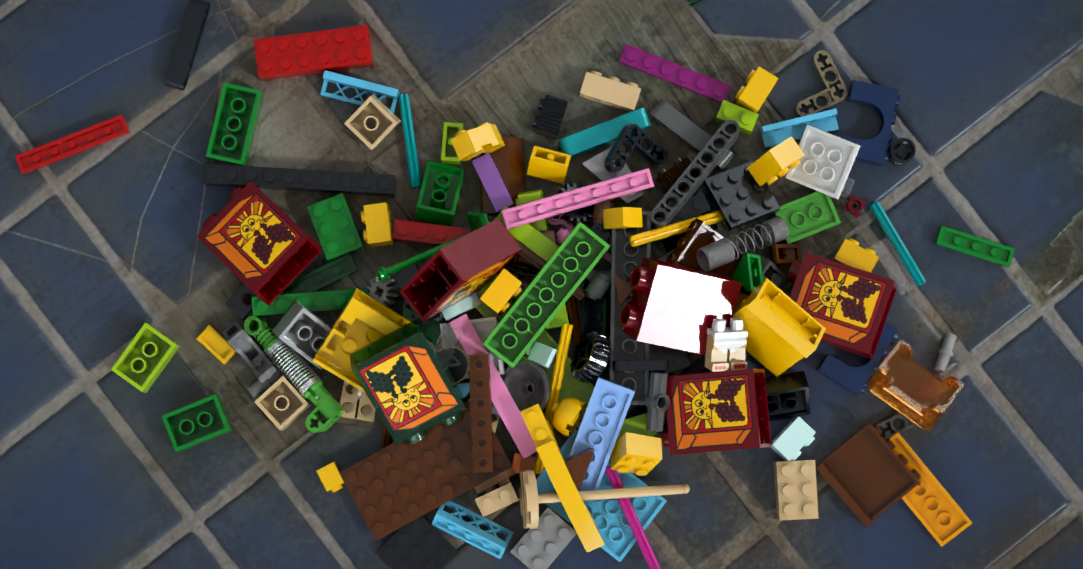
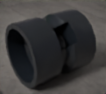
M908 138L895 140L887 149L889 151L888 160L895 166L905 165L913 159L916 152L914 143Z

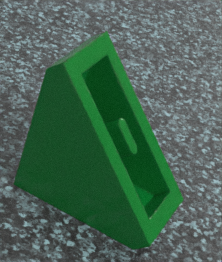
M745 253L732 278L742 283V286L750 292L763 282L760 255Z

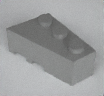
M612 147L582 163V167L595 177L598 182L632 173L627 164L619 172L612 173L606 170L604 162ZM638 191L617 197V199L625 206H628L642 198L644 193Z

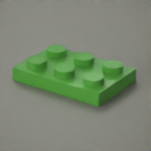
M819 191L780 206L778 212L774 213L775 217L780 216L783 218L788 226L789 235L785 239L786 244H791L841 224L830 196Z

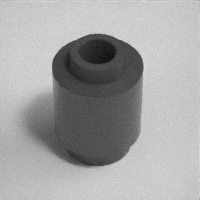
M598 271L596 275L592 276L585 288V291H587L586 296L594 301L597 298L601 300L610 285L611 279Z

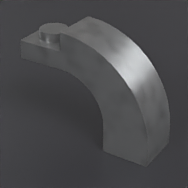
M237 320L222 332L229 344L246 361L261 383L269 379L277 371L272 361L266 356L256 341L246 333Z

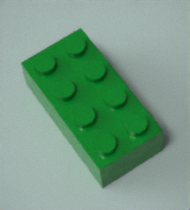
M224 82L206 157L209 160L230 165L247 166L264 98L262 91Z

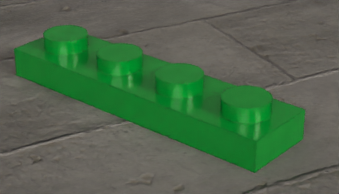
M940 226L935 245L1005 267H1010L1015 248L945 226Z

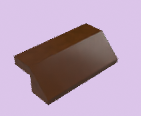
M502 137L505 146L491 152L490 155L514 202V205L508 207L512 208L516 207L515 199L518 198V194L525 192L524 138ZM480 179L481 213L499 215L500 212H496Z

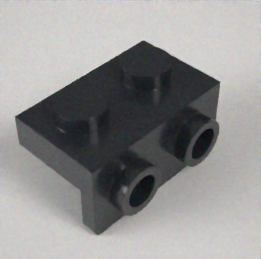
M584 297L581 300L579 326L581 336L593 331L610 336L611 298L602 297L601 300L597 298L594 301L591 298Z

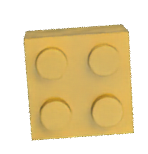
M760 66L756 71L752 69L745 81L747 86L742 85L735 97L737 99L735 105L757 113L779 78Z
M791 136L767 151L747 169L760 187L765 183L771 185L778 180L777 176L782 178L789 173V167L792 170L801 163L799 159L805 156V154Z
M385 202L363 205L364 211H361V219L364 225L366 224V230H363L364 241L371 248L394 245L388 204Z
M503 269L481 296L480 301L498 316L501 313L505 314L511 307V300L513 298L517 299L523 292V284L506 269Z
M625 432L615 443L611 453V470H617L620 473H635L638 476L647 475L662 460L661 438Z

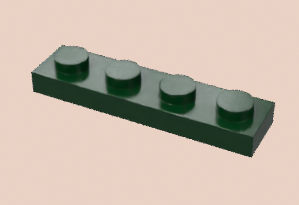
M349 253L293 280L283 293L315 292L358 272V269Z

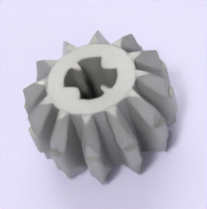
M388 276L386 281H380L376 277V279L370 280L372 286L366 287L370 290V293L367 295L387 307L396 302L395 297L400 296L396 293L397 288L393 282L395 280L390 279V276Z

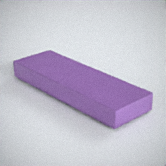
M490 153L473 160L472 163L496 212L502 211L505 206L510 207L514 205Z

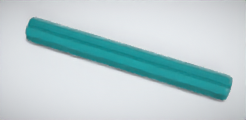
M401 94L398 98L411 187L421 186L409 95Z
M878 201L874 202L869 208L917 287L921 286L926 282L924 276Z

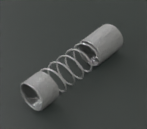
M780 216L773 217L764 221L762 225L756 224L754 228H747L745 232L740 231L737 235H731L729 239L723 238L699 248L696 253L698 263L706 272L733 262L735 259L737 260L739 252L744 255L738 246V238L743 243L746 253L747 248L750 252L754 253L755 245L759 249H763L764 243L770 246L787 239L789 235L788 226ZM757 226H761V236L755 230ZM748 230H753V239L746 233ZM754 231L760 237L762 247H759L757 245L754 237ZM740 233H745V234H744L745 243H744L743 240L738 236ZM746 235L751 239L753 243V251H751L748 247ZM733 236H736L737 247L730 240ZM734 247H735V249H736V251H737V258H735V250H734Z

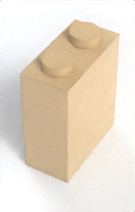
M511 482L475 499L483 517L519 500Z

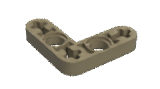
M824 50L816 52L812 61L825 90L800 101L795 108L798 117L819 113L842 102L847 96V88L831 56ZM819 55H821V57H826L824 63L826 67L828 65H830L831 67H828L824 71H821V69H823L824 66L822 62H817ZM833 72L835 80L827 81L825 73ZM837 81L839 82V84L836 85L837 90L843 91V93L841 94V98H839V96H834V93L836 92L834 86L832 88L829 87L831 85H834ZM820 96L824 97L827 101L826 105H817L816 99ZM812 100L813 107L808 109L807 114L800 112L801 105L807 107L811 105L809 101Z

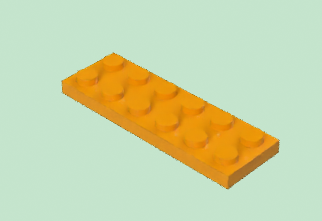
M896 432L889 438L896 446L894 450L898 454L902 453L908 460L907 465L910 469L915 468L921 475V484L914 487L902 499L942 547L970 526L972 521L900 433Z

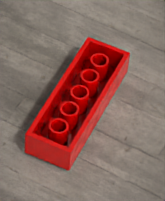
M368 25L254 39L257 71L261 81L324 73L325 70L336 72L374 67Z

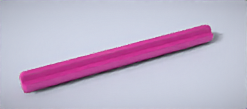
M611 466L606 467L605 472L612 488H624L617 471L611 470ZM617 498L649 569H661L630 499Z

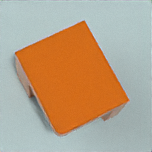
M515 453L512 464L514 472L520 474L524 470H533L536 457L528 456L523 459L521 454Z

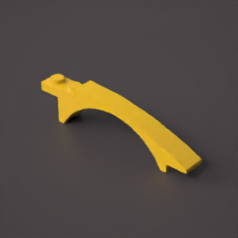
M539 403L520 411L548 476L586 552L588 553L605 545L597 524L582 500L568 471L554 436L549 420L546 421Z

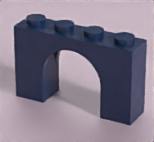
M856 80L852 81L847 102L873 108L881 120V129L878 135L872 139L862 140L842 135V139L860 145L855 161L882 166L884 161H888L889 151L887 150V145L891 143L893 132H890L891 125H894L896 122L897 114L894 113L895 106H898L900 102L899 89Z
M887 322L885 323L873 360L869 359L864 365L851 367L832 355L827 354L817 372L855 396L859 395V393L863 394L868 387L867 380L869 377L873 378L878 370V367H876L878 362L886 358L888 354L886 349L889 344L893 345L899 335L896 333L899 329Z

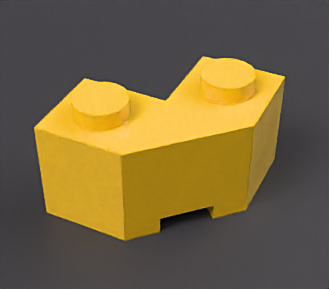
M488 122L474 129L461 130L455 134L456 137L450 139L461 161H468L481 153H491L505 146L497 126Z

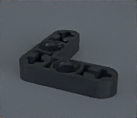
M630 124L622 128L605 159L604 165L609 172L621 171L633 149L652 165H660L665 163L667 153L638 125ZM642 140L647 142L646 150L642 148ZM621 143L626 147L625 153L620 151Z

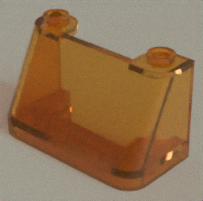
M901 339L879 366L869 381L868 387L876 396L925 430H931L965 384L956 377L948 376L942 381L911 359L914 355V350L910 344Z

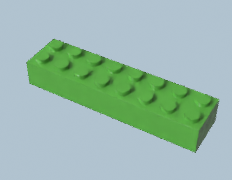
M579 221L484 339L482 344L514 368L609 249L610 245Z

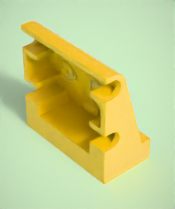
M768 278L751 292L747 300L744 299L735 307L733 317H739L743 320V329L748 331L745 351L776 377L802 358H807L812 354L826 330L825 327Z
M356 288L312 362L374 398L358 370L405 345L415 346L420 339L422 327L416 326L412 321Z

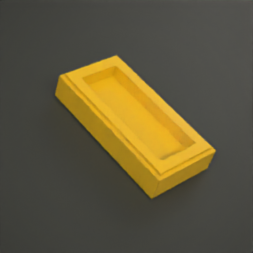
M208 325L196 338L224 365L237 352L211 325Z

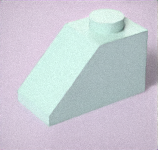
M474 293L442 311V314L446 321H450L482 303L477 293Z
M536 341L534 345L530 346L526 354L529 355L528 360L549 369L557 350Z

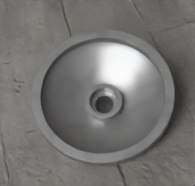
M520 360L514 368L509 366L505 370L502 380L519 411H523L538 403L543 411L550 397V383L543 368L530 360Z

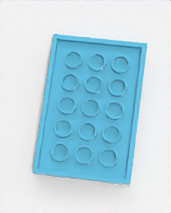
M577 430L571 434L560 449L564 461L569 456L578 432ZM544 469L536 480L538 494L557 493L546 469ZM617 471L624 488L648 487V485L632 473H620ZM604 472L598 490L613 489L606 472ZM661 495L629 498L643 530L648 527L667 502ZM618 499L584 501L605 543L601 548L621 562L635 544L636 538ZM561 502L544 503L572 525Z

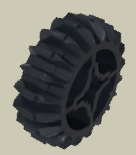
M593 331L588 332L587 335L583 336V339L579 340V344L576 345V349L573 352L574 355L571 358L572 363L570 364L573 377L583 383H593L594 380H597L602 375L611 356L610 351L612 348L610 347L611 342L609 338L602 333Z

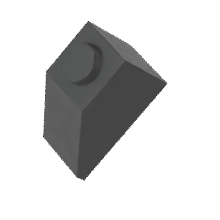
M760 255L763 280L768 278L782 290L788 282V277L772 261Z

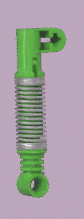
M261 316L248 317L244 322L246 333L257 339L260 345L263 346L266 356L274 362L276 367H279L278 369L283 372L285 377H288L287 379L299 390L298 392L315 405L316 408L306 418V428L313 433L328 430L342 416L345 410L325 389L322 380L317 374H314V371L310 369L308 364H305V361L301 359L299 354L290 346L287 347V344L275 335L266 318ZM256 321H257L258 324H259V327H258L257 330H255V328H254V324H255ZM324 417L327 419V420H320L319 422L317 421V419H323Z

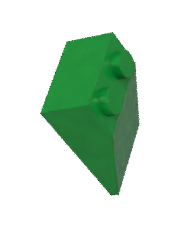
M428 160L416 207V220L444 226L453 225L465 168Z

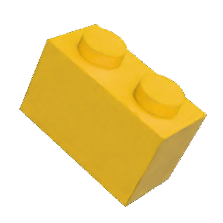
M534 146L527 175L564 184L571 155Z
M845 238L832 261L871 273L879 257L876 256L874 250L867 247L864 249L858 246L860 243L856 240Z

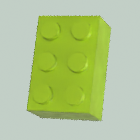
M145 322L111 370L141 392L147 393L180 348V345Z

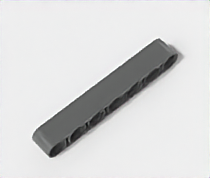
M727 120L721 125L651 212V223L655 229L669 225L737 141L739 125L735 120ZM729 128H733L735 132L729 134L726 132V130ZM716 143H722L724 146L722 148H716L714 145ZM706 157L712 159L709 163H705L702 160ZM698 172L700 176L694 178L691 177V173ZM685 186L688 188V190L686 192H680L679 188ZM669 201L677 203L674 207L667 206ZM657 216H663L665 218L661 222L655 221V218Z

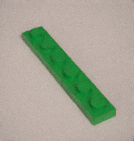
M356 288L280 294L269 306L258 296H251L253 316L286 314L296 301L311 312L344 309ZM357 288L368 294L367 288Z

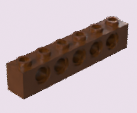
M489 354L469 355L473 473L494 472Z

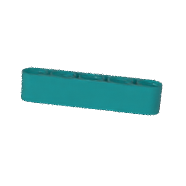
M640 108L559 140L558 143L562 153L571 155L572 158L616 141L622 128L626 125L636 124L642 130L652 125L645 108Z

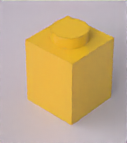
M332 462L316 471L327 492L332 490L335 493L343 488L342 484H344V481L339 473L340 470L336 462Z

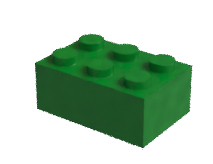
M343 193L307 206L327 261L332 262L349 253L353 254L365 249Z
M218 394L161 416L175 452L184 451L233 431Z

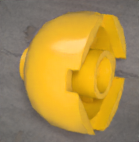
M574 397L565 398L560 403L556 402L551 409V413H553L552 423L555 429L569 437V432L573 433L583 417L580 412L582 409L586 410L587 404Z

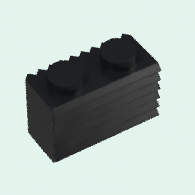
M547 94L545 99L541 98L538 106L541 112L539 117L535 116L532 125L535 128V133L557 140L568 101Z

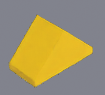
M618 207L603 209L604 229L643 228L642 208Z

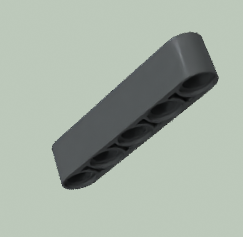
M662 99L659 100L649 113L652 119L698 154L712 138V136ZM716 143L714 145L716 148L723 147L721 143ZM728 150L716 165V168L723 171L734 157V154ZM709 157L705 158L708 162L712 161Z

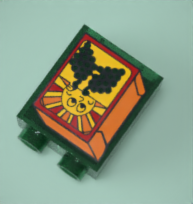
M420 318L350 354L351 369L396 445L405 440L408 444L419 442L428 434V428L440 422L443 426H448L462 417L461 411L466 409L463 394Z

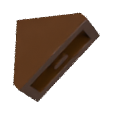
M773 244L769 247L770 259L776 266L792 264L794 260L801 261L799 244Z
M587 448L565 458V464L577 488H581L594 453V448Z

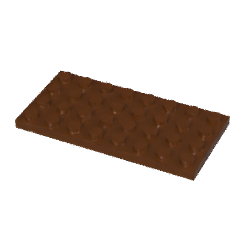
M469 401L339 473L375 541L507 470L512 467V464L493 431L494 472L473 473L471 403Z

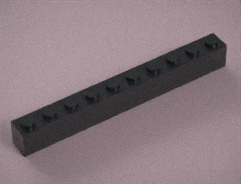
M204 163L202 183L206 186L238 188L246 186L252 181L259 189L395 197L397 180L395 175Z

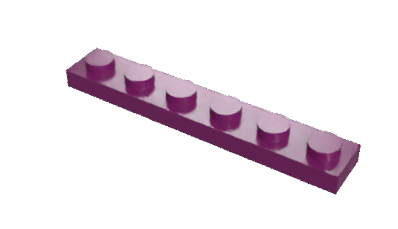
M628 44L625 45L619 59V63L721 104L723 100L726 101L731 89V85Z

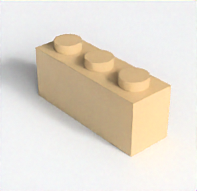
M591 71V73L586 72L579 97L632 112L635 111L641 88H638V85L635 83L627 82L625 84L616 77L609 76V78L602 77L601 73Z

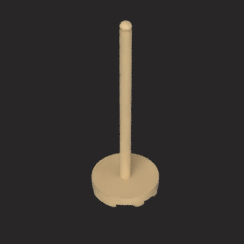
M524 470L519 474V502L521 516L523 517V528L537 529L539 504L561 502L557 493L538 494L534 470ZM687 484L578 492L582 500L586 501L687 494L690 491V487Z

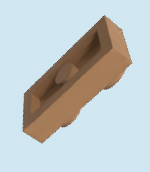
M511 467L474 488L477 494L484 490L487 494L496 489L495 484L499 483L502 486L509 482V477L514 475L515 472Z

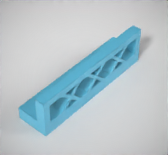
M324 71L321 96L361 106L364 103L361 96L369 92L375 96L380 95L379 100L386 97L392 98L393 102L389 110L394 114L400 94L398 89ZM328 82L336 84L339 90L333 94L327 93ZM353 88L358 95L350 99L345 96L343 91Z
M837 109L762 126L760 133L764 148L776 146L791 136L795 141L801 140L807 125L827 133L838 131Z
M451 500L439 507L431 524L501 559L514 533ZM445 505L452 508L454 513L444 511ZM466 515L470 517L471 522L464 521L461 516ZM484 524L489 530L484 531L480 529L479 525ZM496 533H502L506 535V540L503 541L499 539Z

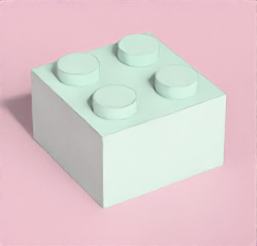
M799 416L794 417L772 440L771 448L784 461L796 460L802 453L800 449L803 446H809L815 439L813 435L816 432Z

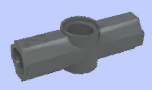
M651 371L649 392L644 397V404L648 408L646 430L663 431L664 413L670 404V399L666 395L668 372Z

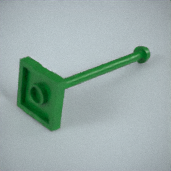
M476 211L465 213L472 232L489 223L485 213ZM463 236L386 269L383 266L379 267L376 270L377 277L380 281H386L389 275L431 258L440 248Z

